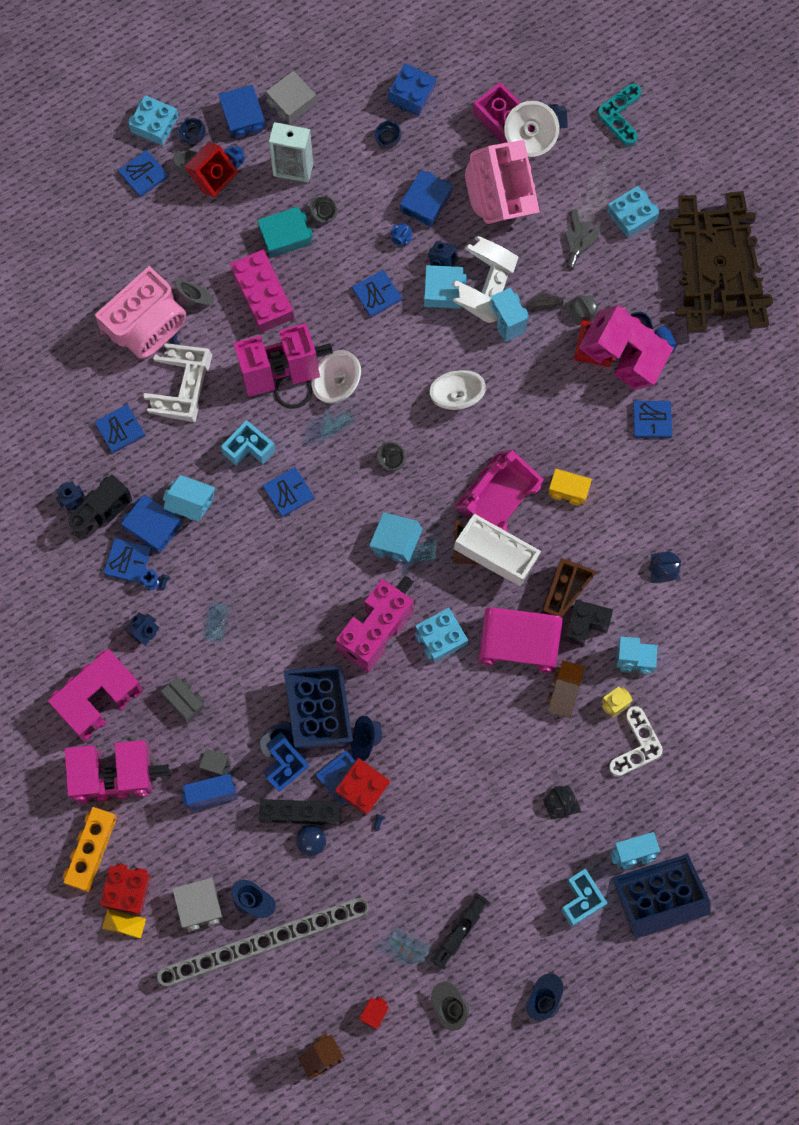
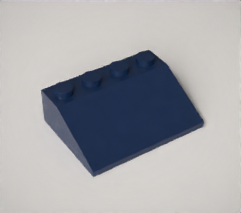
M342 665L284 670L294 748L332 749L349 747L353 739Z
M688 854L612 877L634 939L711 914L710 899Z

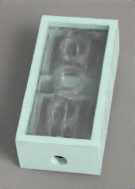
M274 122L269 139L273 176L309 183L313 167L310 129Z

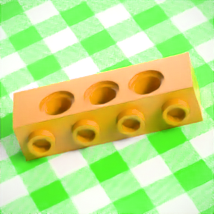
M92 807V810L87 812L84 821L86 823L85 828L79 832L77 841H79L77 849H73L70 856L72 862L63 874L64 884L89 893L117 820L115 814ZM100 826V833L92 835L93 827ZM87 845L94 846V850L90 854L84 853ZM82 863L86 864V870L83 873H78L77 867Z

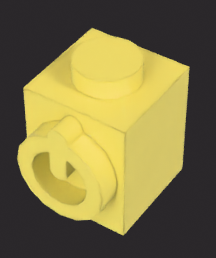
M617 687L603 697L602 708L614 718L628 708L633 700L625 688Z

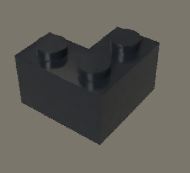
M575 600L565 641L584 646L589 628L607 633L613 609Z

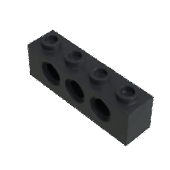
M260 799L259 821L260 823L339 826L340 802Z

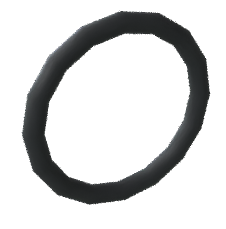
M290 375L279 378L275 385L274 394L281 405L287 408H299L310 400L313 392L312 385L308 380L306 383L309 393L303 402L291 405L282 401L278 395V387Z

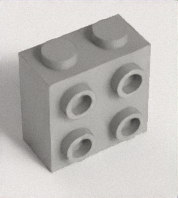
M294 71L266 91V102L269 107L274 108L283 121L286 120L289 124L293 123L317 104L316 94Z
M212 878L173 888L181 925L184 930L188 929V932L200 929L199 926L205 924L214 926L219 924V920L223 919Z

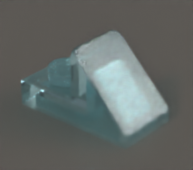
M325 409L320 432L321 439L324 441L354 423L352 412L350 410L346 413L342 412L334 420L329 411Z

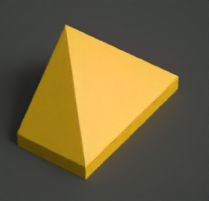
M107 909L102 929L141 939L146 918Z

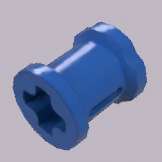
M146 569L141 573V582L146 589L154 590L159 586L158 575L153 569ZM149 577H153V579H151V582L147 581L149 580Z

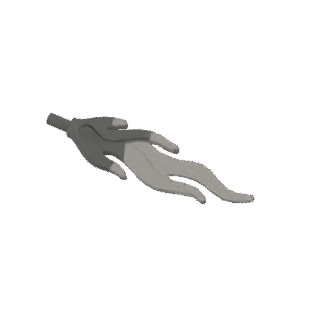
M606 150L604 151L603 164L588 180V192L584 204L579 209L578 206L582 199V193H579L573 204L571 218L574 232L571 229L570 223L566 225L565 234L570 250L568 269H574L577 257L579 258L583 252L595 243L600 227L604 222V219L601 218L589 233L590 226L602 214L608 203V187L612 179L611 174L604 180L601 195L598 197L597 194L598 183L609 166V155Z

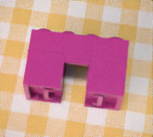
M617 305L598 311L579 349L601 364L603 359L615 357L619 359L625 346L629 343L614 375L629 387L637 390L655 385L673 347L665 339L654 334L655 332L651 328L645 327L638 318L627 313L624 307Z
M109 649L98 653L95 657L96 660L91 664L83 666L80 670L81 673L76 677L68 679L65 683L66 686L61 690L53 692L50 696L51 699L48 700L53 709L84 743L92 737L90 733L92 729L97 731L99 727L107 724L103 720L102 715L88 701L94 693L101 688L123 710L126 707L125 705L131 701V695L136 698L144 691L139 681Z

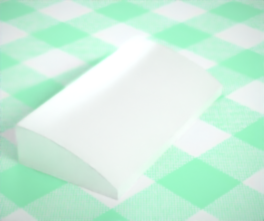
M476 514L471 517L455 541L453 548L520 587L541 553L540 550Z

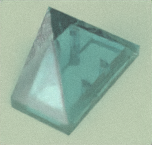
M432 540L416 544L411 559L406 564L411 565L435 560L437 541Z
M210 603L204 640L224 641L230 605Z
M397 928L388 941L397 962L401 965L423 962L432 948Z

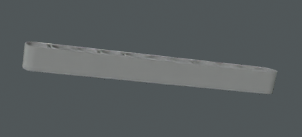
M356 898L164 967L158 972L157 979L161 985L167 988L179 985L364 918L369 911L368 903L362 898ZM356 904H363L366 907L364 912L356 913L354 911ZM339 910L346 912L345 919L337 920L335 918L336 912ZM318 918H326L327 924L324 927H318L316 925ZM300 924H306L308 930L304 934H299L297 927ZM281 931H287L289 937L285 941H280L278 934ZM268 938L269 945L266 948L259 947L260 939ZM242 945L250 946L248 954H240L239 950ZM226 951L230 952V960L222 962L220 960L221 954ZM206 958L211 959V966L208 969H203L201 962ZM191 966V974L184 976L182 974L183 967ZM167 972L172 973V980L169 983H164L163 975Z

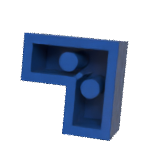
M282 732L266 744L277 761L264 771V774L280 792L310 766Z

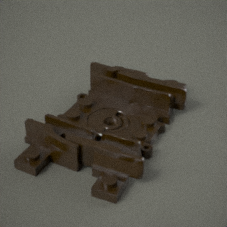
M744 191L725 193L727 210L698 212L696 195H678L679 218H672L670 220L668 230L669 232H679L677 244L685 246V249H679L678 252L682 257L683 270L679 284L686 286L683 296L684 306H693V308H676L674 314L675 316H686L687 333H706L707 315L721 316L722 320L747 315L750 329L767 328L769 326L766 307H770L773 304V298L770 294L763 295L761 283L764 278H758L755 273H760L762 270L758 266L755 248H753L756 246L758 239L755 236L750 237V224L755 222L756 215L754 212H747ZM720 259L723 261V264H717L716 261ZM719 281H722L724 290L720 291L719 302H714V292L719 288ZM743 300L744 307H736L737 302Z

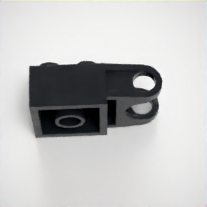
M113 474L105 477L100 482V486L96 490L90 491L84 502L69 517V526L73 529L74 535L78 539H87L102 524L107 526L133 501L128 488ZM76 517H80V518L76 521V523L73 525V520H74ZM88 528L87 532L83 535L77 533V531Z

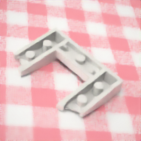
M477 236L475 237L477 243L474 246L471 244L466 245L465 250L491 266L482 293L455 280L452 283V287L459 289V298H454L453 301L483 321L490 323L497 321V317L489 305L490 298L503 291L508 275L514 272L519 257L507 249Z
M165 343L166 352L161 357L156 354L153 360L186 367L179 396L171 397L144 393V399L150 400L151 408H148L147 411L151 414L195 423L199 410L198 400L205 372L209 370L212 353L206 348Z

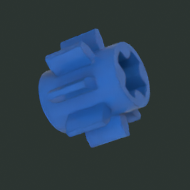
M238 145L236 147L229 146L224 151L237 168L245 161L244 150Z
M401 223L399 226L394 224L390 230L391 240L398 246H402L404 243L408 245L412 240V229L404 223Z

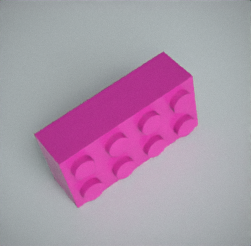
M500 82L473 103V114L501 143H508L504 131L505 121L510 111L521 102ZM530 125L528 131L534 132L535 127Z
M264 249L230 263L231 272L260 333L294 319L293 309Z

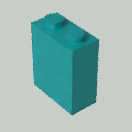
M299 206L257 220L270 258L312 245L311 238H313V233L310 227L307 228L305 224L307 222L306 215L300 211Z

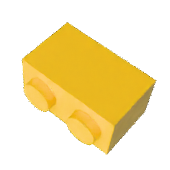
M555 468L548 495L559 501L562 499L569 500L575 506L585 505L592 479Z

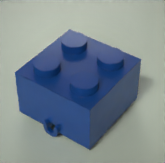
M404 63L389 90L387 101L398 106L404 112L408 111L419 116L435 89L437 78Z

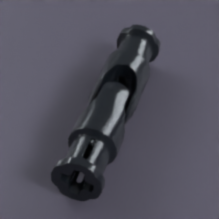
M475 892L474 899L470 905L464 908L452 926V933L442 940L439 950L434 957L430 958L431 962L445 970V965L450 957L454 956L460 948L462 939L469 935L479 920L480 913L484 907L490 904L486 898ZM462 919H467L469 922L468 930L458 925Z

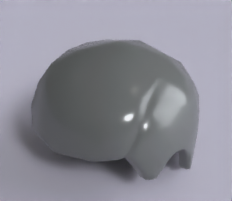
M187 149L184 153L176 152L173 157V163L181 174L189 175L184 166L198 153L197 151Z
M319 195L311 201L309 208L313 219L320 223L331 222L336 217L338 210L336 202L331 197Z
M388 441L378 448L376 458L383 469L395 472L400 470L406 463V452L400 444ZM391 456H392L393 464H391L390 461H389V459H390Z

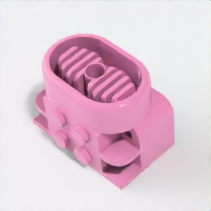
M524 140L487 146L471 153L470 162L465 170V180L472 209L478 216L483 217L485 223L491 224L540 212Z
M148 266L95 314V318L101 334L104 335L106 333L111 341L119 346H126L138 358L144 359L154 354L179 331L186 319V312L174 301L170 285Z

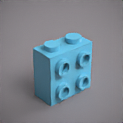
M145 95L143 100L138 102L135 114L129 118L128 125L130 131L163 146L179 117L178 111L175 107Z
M639 186L610 202L607 208V212L627 238L657 221L659 216L658 207L650 202L647 193L641 190Z
M426 265L424 307L461 309V306L453 301L454 298H459V289L452 287V283L457 280L466 285V274H463V267Z
M180 475L176 481L171 483L170 490H166L164 493V509L174 514L188 517L191 520L200 521L213 501L215 487Z
M383 512L369 546L377 557H389L398 563L402 561L409 563L423 529L416 520Z
M450 608L415 626L416 632L414 636L418 643H423L425 646L423 651L428 660L432 658L434 663L468 645V639Z
M652 832L615 843L612 852H610L612 863L617 864L618 868L623 867V870L635 867V864L641 861L643 865L654 862V859L660 853L655 833Z

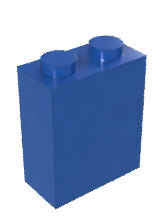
M253 84L218 94L231 138L236 137L240 139L245 137L246 134H258L266 129L265 120Z
M420 170L400 203V212L432 227L452 195L453 185L447 180L435 177L431 172Z
M144 494L134 502V508L130 513H126L123 516L121 525L125 531L160 554L181 527L182 521L179 517L165 510L163 506Z
M231 774L183 785L184 791L181 792L183 803H185L186 807L189 806L191 811L238 800Z

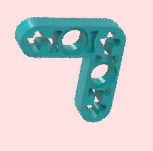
M637 84L628 85L602 104L598 110L599 119L626 146L635 145L638 134L620 113L640 98L642 91ZM630 90H631V91H635V90H636V91H637V92H636V95H635V94H631V95L629 96ZM622 100L624 105L617 106L615 101ZM603 110H604V111L610 110L609 115H608V114H604V115H603ZM620 122L623 127L616 129L613 127V123ZM627 135H628V136H631V135H632L633 138H632V140H631L630 138H629V139H626V136H627Z

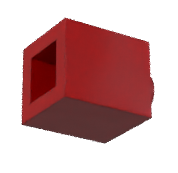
M378 996L376 999L371 997L359 1020L378 1030L389 1010V1007L386 1006L387 1001Z

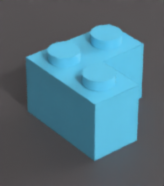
M510 287L491 296L489 305L498 319L497 329L504 341L507 342L525 333L529 315L527 310L520 305L518 294L514 293Z
M247 420L221 446L222 454L236 466L249 453L264 464L276 451L275 444Z
M620 636L617 644L615 668L625 673L639 670L641 674H651L656 669L658 645L641 644L640 638Z
M586 869L568 879L567 884L576 899L562 907L561 912L570 926L574 927L607 905V901Z

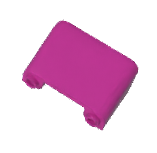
M513 450L500 451L489 461L459 499L455 509L469 520L476 514L507 532L508 524L506 521L526 495L536 494L541 489V483L544 479Z
M493 607L486 608L483 617L478 661L489 666L494 665L498 660L537 665L536 667L540 669V672L551 673L556 670L563 619L555 615Z

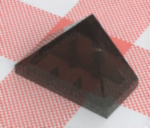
M539 292L527 301L526 310L527 312L563 308L564 300L556 295Z

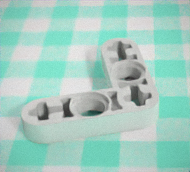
M636 706L631 707L627 711L626 719L640 747L611 761L609 770L612 775L617 777L658 759L662 754V746L644 711ZM632 711H634L635 713H639V722L641 723L642 721H644L645 724H640L637 728H635L634 725H637L638 723L635 718H630V716L632 715ZM646 728L650 733L649 737H640L639 730ZM650 746H653V748L657 747V755L650 753L646 756L648 760H645L641 750L644 749V753L650 750ZM638 754L641 757V762L633 764L630 756ZM623 758L627 759V763L631 767L628 769L627 765L623 766L622 772L613 769L616 762L619 765L625 763Z

